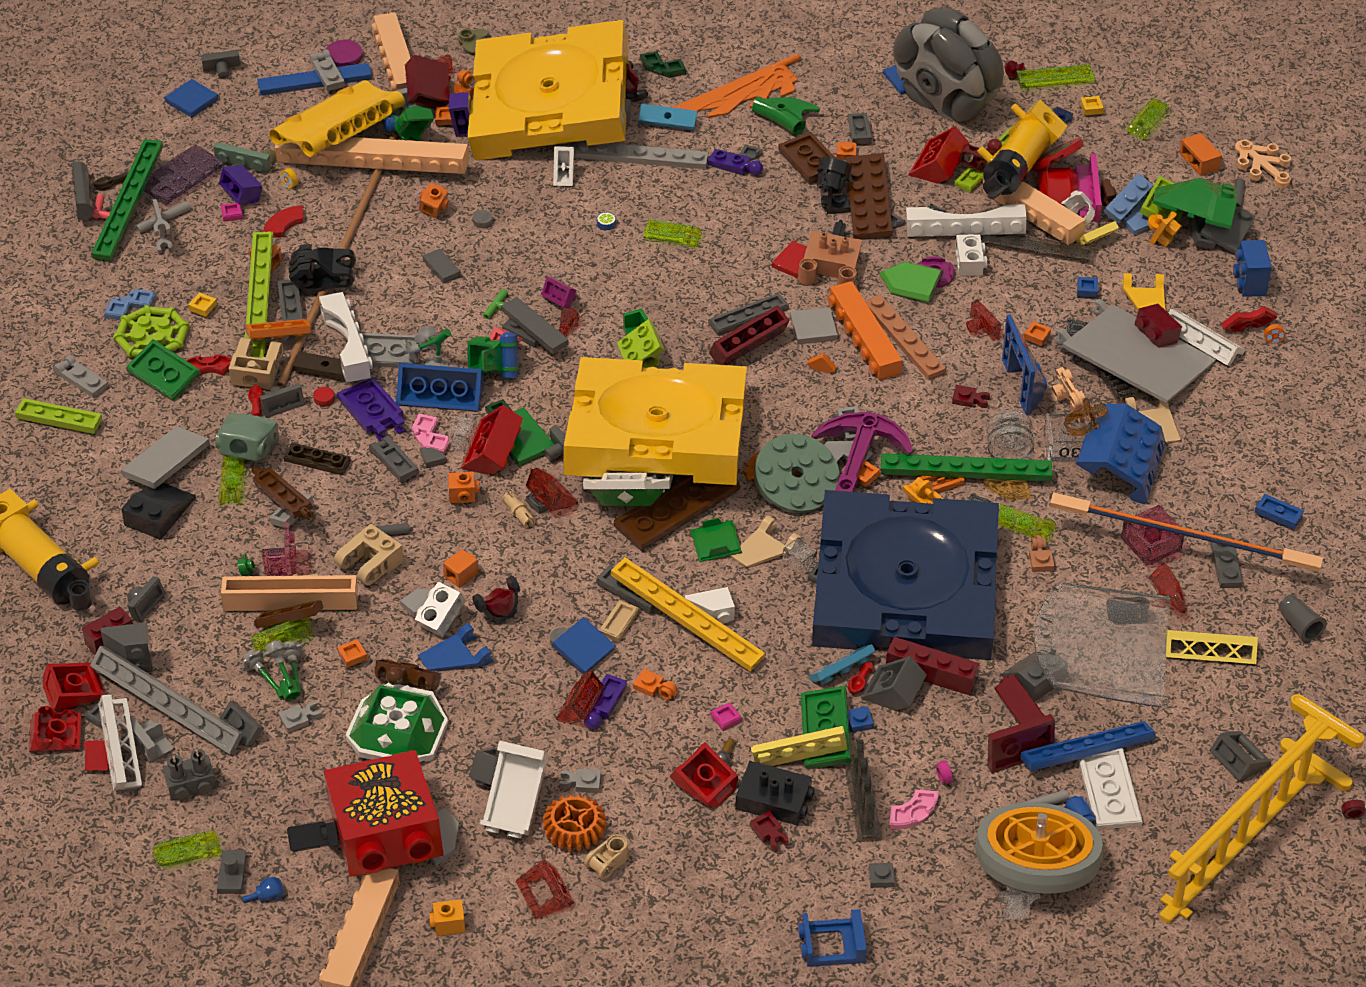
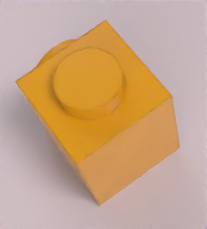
M462 899L433 903L434 913H429L430 928L435 927L436 936L465 933Z

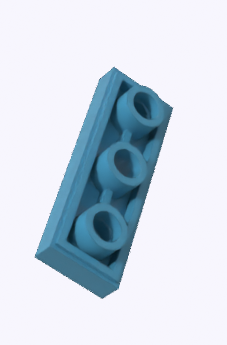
M641 104L638 123L694 131L698 111Z
M872 644L863 646L808 676L811 682L820 681L821 685L834 679L832 675L838 672L842 675L852 670L851 665L856 662L858 665L869 661V656L875 652Z

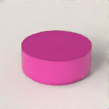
M945 760L936 763V772L941 783L945 785L953 782L948 763Z

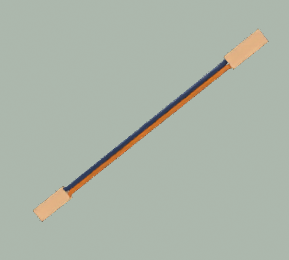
M1054 492L1051 498L1050 507L1086 516L1087 513L1106 516L1279 558L1282 560L1281 563L1320 572L1323 557L1286 548L1284 551L1262 547L1096 507L1090 504L1091 501Z

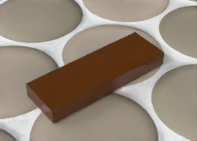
M321 600L262 612L255 619L254 624L257 629L316 616L324 607Z

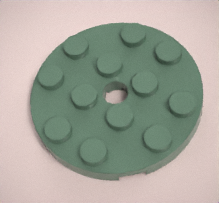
M785 434L770 440L761 449L754 466V479L759 492L767 502L775 504L787 513L806 514L819 510L824 506L825 490L835 491L839 480V468L833 454L818 440L801 434ZM793 469L803 473L802 477H794L791 471Z

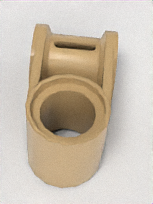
M618 834L610 836L587 855L584 865L596 871L601 880H605L627 861V839Z

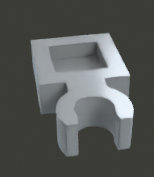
M316 701L310 702L303 709L299 704L278 713L288 733L308 726L309 719L317 720L322 717L321 710L312 711L318 708Z
M577 769V774H573L568 770L561 771V778L568 779L567 781H560L561 789H569L575 786L576 792L599 793L601 770Z

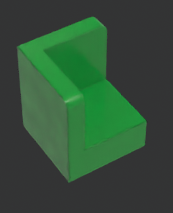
M642 308L623 314V331L626 335L648 320Z

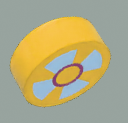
M287 168L280 172L281 182L286 187L291 189L298 184L297 175L292 169Z

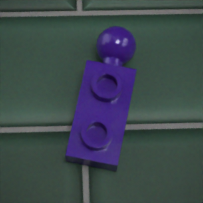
M715 149L708 159L709 166L738 174H744L748 170L750 174L757 176L763 172V164L760 161H751V157Z
M609 674L605 675L587 705L588 713L584 717V724L588 729L594 730L599 728L602 723V717L607 719L610 717L627 688V680Z

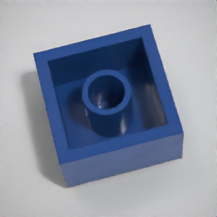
M1265 240L1240 241L1239 249H1236L1237 262L1233 265V275L1237 276V289L1241 290L1242 297L1266 296L1272 266Z

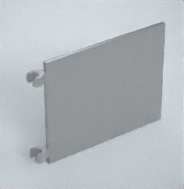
M1101 299L1095 300L1094 304L1098 305V307L1092 308V312L1100 314L1072 337L1065 329L1060 328L1056 331L1060 336L1054 338L1056 343L1062 344V347L1165 403L1172 400L1216 362L1215 358L1181 340H1178V343L1158 348L1134 325L1136 316L1115 305L1108 307Z

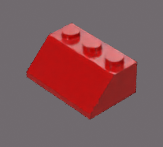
M956 126L928 139L908 175L937 184L950 180L953 176V171L960 164L958 159L963 146L970 142Z
M505 405L500 406L483 417L476 429L461 469L490 475L499 470L502 471L508 463L507 457L515 446L513 442L522 429L520 425L523 418Z

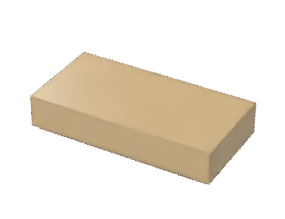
M619 600L599 631L607 638L619 642L639 613V608Z

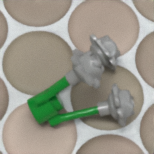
M281 640L273 641L266 645L265 652L250 650L244 654L242 669L246 671L255 669L258 673H261L276 691L278 697H283L285 701H289L301 694L302 687L299 682L296 664L298 662L297 657H301L305 649L295 641H287L284 645ZM264 657L274 658L276 664H279L284 679L280 681L279 687L264 670L265 667L262 664ZM284 659H287L292 667L293 678L289 677L283 663L285 662Z

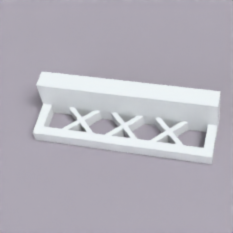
M1170 309L1169 314L1182 326L1179 337L1228 366L1232 364L1237 354H1244L1246 349L1183 312Z
M111 694L102 695L98 706L113 791L139 788L142 786L127 698L112 700ZM122 705L123 715L118 719L115 717L113 706ZM118 725L127 732V736L123 741L118 737ZM121 747L130 752L131 758L127 763L122 760ZM125 769L134 774L135 782L126 783Z

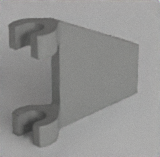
M153 199L156 217L154 233L156 236L160 235V240L156 244L157 253L161 254L163 247H167L169 252H172V243L164 237L163 230L165 229L166 233L170 234V225L162 219L157 199Z

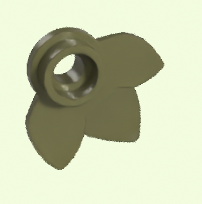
M463 29L458 34V42L463 44L465 51L475 54L476 40L487 39L485 37H487L489 31L485 29Z

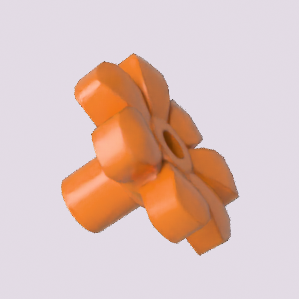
M757 454L751 456V459L747 462L748 467L743 469V474H746L745 477L749 481L755 480L754 466L758 457Z

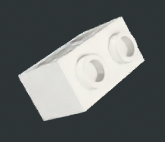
M956 235L955 252L959 276L983 275V268H987V256H983L985 254V243H981L980 235Z
M438 582L429 591L428 599L424 605L418 609L415 620L420 627L443 637L464 605L465 599L460 592ZM448 597L445 602L440 603L443 598ZM437 615L433 621H429L432 616Z

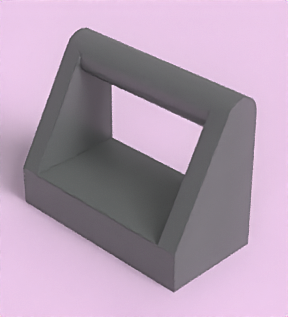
M1241 731L1220 733L1209 750L1239 781H1243L1271 765V761ZM1236 741H1238L1256 760H1253V759L1236 743Z

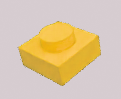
M1099 96L1081 98L1080 105L1084 116L1103 114L1104 107Z
M199 292L188 304L189 311L207 317L217 306V300Z

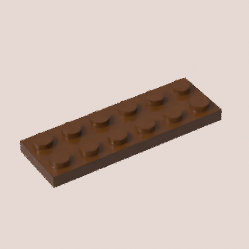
M884 153L846 157V162L852 165L848 187L853 238L864 240L893 236Z
M687 475L672 484L670 489H665V492L661 493L651 506H636L615 519L614 527L642 551L740 490V483L738 481L736 485L693 483V475Z

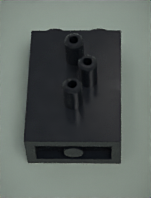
M749 761L736 794L735 809L758 816L770 811L778 821L798 826L801 818H806L808 811L807 801H812L815 787H812V777Z

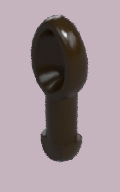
M123 172L113 177L99 178L94 181V187L104 189L124 182L128 172Z

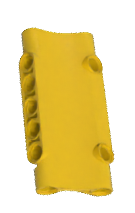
M363 80L354 86L336 92V94L299 114L285 119L284 123L270 130L269 137L275 145L289 142L295 143L300 146L306 156L312 157L323 151L325 147L337 145L388 117L392 112L404 106L405 99L398 91H384Z

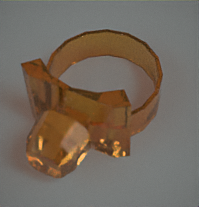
M1084 398L1085 410L1074 411L1064 420L1068 434L1080 437L1090 433L1093 429H1098L1099 425L1096 418L1105 416L1108 413L1105 403H1099L1092 407L1089 400ZM1082 417L1091 419V422L1082 428L1072 429L1068 427L1075 419Z

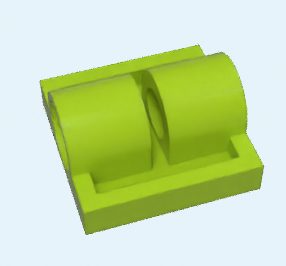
M646 320L617 342L624 360L643 361V368L657 367L659 365L658 355L664 351V347L651 320Z

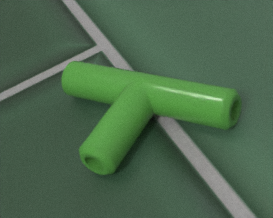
M502 289L484 312L483 316L485 319H490L497 309L501 310V305L505 304L503 300L508 295L507 290Z

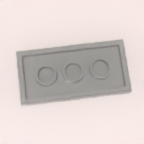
M176 426L122 468L121 474L126 478L155 489L210 445L209 439Z

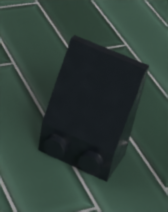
M165 483L160 484L155 489L147 487L134 494L122 507L124 526L161 540L194 501L196 495Z

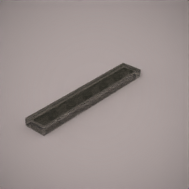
M1021 234L980 235L981 243H985V247L1092 265L1096 247L1073 243L1067 245L1062 241Z

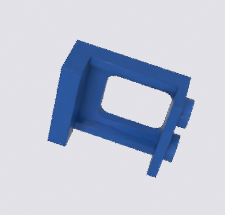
M860 909L851 910L850 918L820 921H808V914L802 913V923H798V936L804 939V943H801V957L806 958L807 967L866 963L867 948ZM841 933L844 946L843 954L813 956L810 934Z

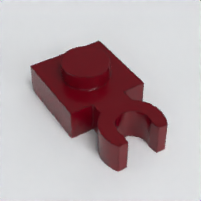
M956 385L952 404L971 408L973 404H977L981 408H987L988 401L986 400H990V393H976L977 388Z
M770 811L750 821L751 829L762 842L769 840L770 847L774 852L778 851L777 842H782L784 846H788L789 840L787 835L783 833V826Z

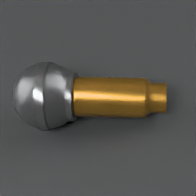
M728 738L722 750L717 753L727 764L730 762L729 754L734 746V739Z

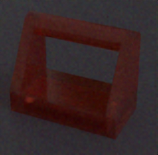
M539 468L531 469L526 487L549 511L569 508L578 503V500L553 475Z
M1163 562L1148 579L1161 597L1180 613H1185L1187 606L1180 583L1170 567Z
M586 671L575 683L556 717L557 721L565 723L588 718L605 687L593 671Z
M545 859L516 880V884L535 919L562 910L575 903L556 867ZM544 878L554 897L539 907L528 883Z

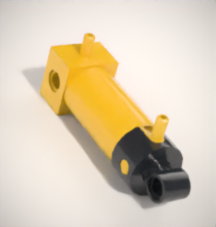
M1041 99L1026 113L1017 104L1011 107V110L1020 119L1016 121L1007 133L1010 137L993 156L983 146L978 149L977 152L988 162L983 172L985 181L983 189L988 196L996 198L1000 194L1010 195L1014 193L1042 153L1059 139L1068 125Z
M11 489L1 493L0 554L5 552L55 603L59 605L70 603V606L77 611L88 609L92 605V596L88 584L89 574L87 571L99 565V560L93 557L81 565L31 520L29 512L39 506L36 500L26 504Z

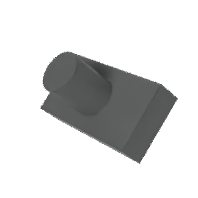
M238 49L201 55L203 72L217 70L219 78L228 77V68L240 66Z
M299 383L283 389L275 386L270 390V393L260 396L265 417L305 405L302 387Z
M557 425L549 428L550 437L554 445L544 450L549 461L561 455L564 456L565 434Z
M222 850L217 885L218 894H242L247 858L246 850Z

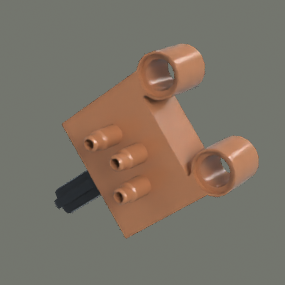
M842 220L835 222L832 234L811 230L804 259L799 263L798 281L801 284H813L816 274L838 278L837 285L850 281L855 285L856 268L860 257L862 240L844 237L846 224Z

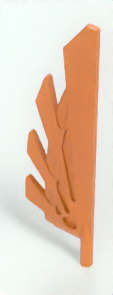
M798 54L792 55L672 108L695 110L698 112L716 108L707 114V118L727 115L743 101L757 96L767 99L771 91L781 88L780 97L795 92L793 82L798 79L786 66L799 61L800 56ZM754 100L749 105V108H752Z

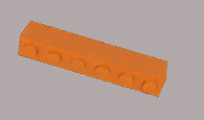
M850 281L830 287V294L827 297L828 304L836 311L837 319L843 322L845 332L851 335L852 342L855 347L859 348L862 359L868 362L870 372L875 374L878 380L901 374L902 359L854 283Z

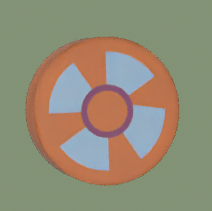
M1279 324L1269 325L1264 331V336L1268 343H1281L1286 336L1283 326Z

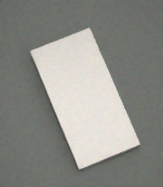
M1123 748L1077 759L1088 803L1096 816L1095 827L1098 830L1142 826V818Z

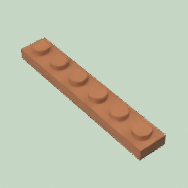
M881 294L865 300L880 326L928 380L946 373V367Z

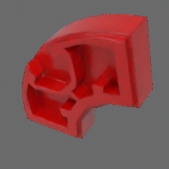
M303 205L292 206L274 214L267 221L263 232H273L274 238L284 237L285 232L290 227L303 223Z
M1263 306L1252 312H1235L1221 324L1226 330L1238 332L1244 331V327H1262L1275 320L1278 316L1275 311Z
M214 354V356L207 357L199 355L186 361L200 370L199 375L217 373L224 376L229 372L232 358Z

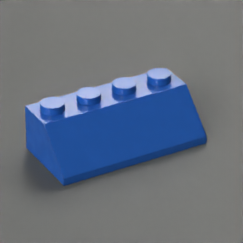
M399 363L396 404L479 411L485 372L482 369Z

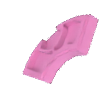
M915 790L914 796L909 802L900 806H891L890 829L909 828L928 818L937 805L939 791Z

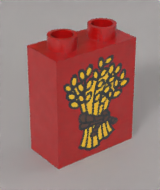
M416 750L323 770L328 804L332 819L335 821L337 836L349 877L376 873L380 870L414 862H424L428 859L444 856L439 818Z

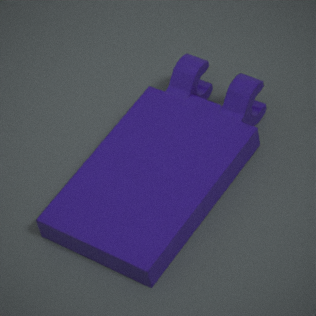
M374 377L337 393L338 400L366 433L373 431L379 442L386 436L384 432H386V427L393 425L394 430L398 434L406 431L402 425L405 423L403 410Z

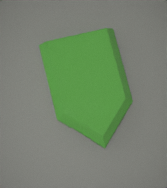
M906 261L879 272L891 294L929 303L942 274L940 269Z

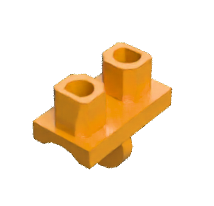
M1174 211L1169 214L1167 219H1163L1160 214H1153L1147 220L1148 226L1151 230H1156L1149 241L1151 244L1154 245L1158 241L1164 247H1167L1172 242L1173 236L1182 227V225L1174 220L1177 216Z
M920 477L913 483L903 486V492L909 496L908 499L911 502L933 504V498L944 499L932 489L933 484L929 480L923 481Z

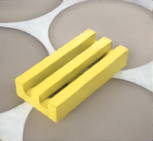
M1116 221L1082 235L1076 240L1078 247H1082L1111 234L1119 227Z

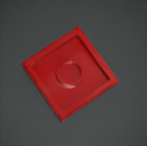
M792 241L775 258L771 267L798 279L799 263L804 259L807 246Z

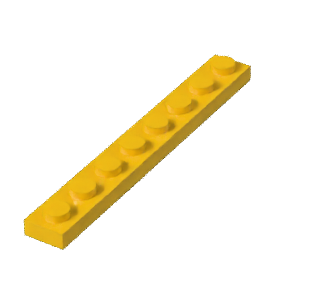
M626 557L611 570L613 578L751 672L764 659L765 653Z

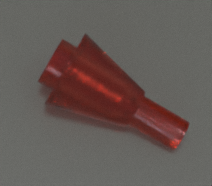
M569 307L561 310L559 332L564 336L580 319V315L574 308Z

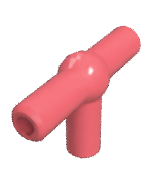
M97 194L93 215L91 216L95 219H107L110 212L102 211L104 195Z

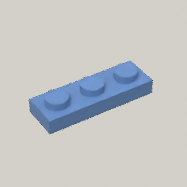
M1138 173L1105 208L1103 213L1119 224L1154 185Z

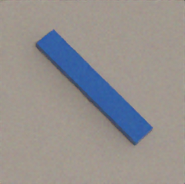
M369 63L337 67L345 83L372 79ZM316 71L257 79L260 96L324 86Z
M1145 721L1023 751L1021 752V760L1031 771L1155 740L1156 732Z

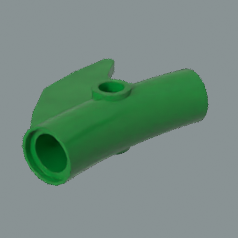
M757 96L752 105V112L772 120L793 135H799L806 125L802 119V114L804 112H820V107L793 97L765 99Z

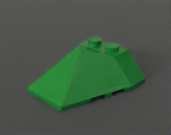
M1200 177L1155 188L1153 204L1175 212L1178 209L1188 212L1189 217L1194 218L1197 215L1206 218L1205 222L1208 224L1230 229L1237 203V189L1230 184L1224 183L1220 185Z

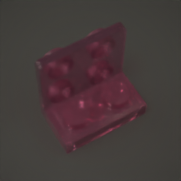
M289 522L284 523V548L262 549L265 576H293V574H297L296 561H293V559L297 558L296 545H292V543H295L294 530H290Z

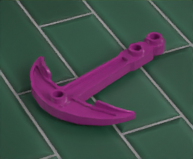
M870 412L846 413L828 420L812 434V438L818 439L842 436V431L856 432L844 472L840 475L835 491L855 492L858 484V475L873 439L877 435L888 438L891 445L900 448L908 455L912 454L911 443L906 432L896 422L880 414Z

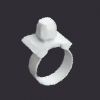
M1078 190L1072 192L1070 197L1061 203L1076 214L1083 207L1089 208L1087 215L1084 217L1086 219L1085 226L1095 216L1092 201L1083 192Z

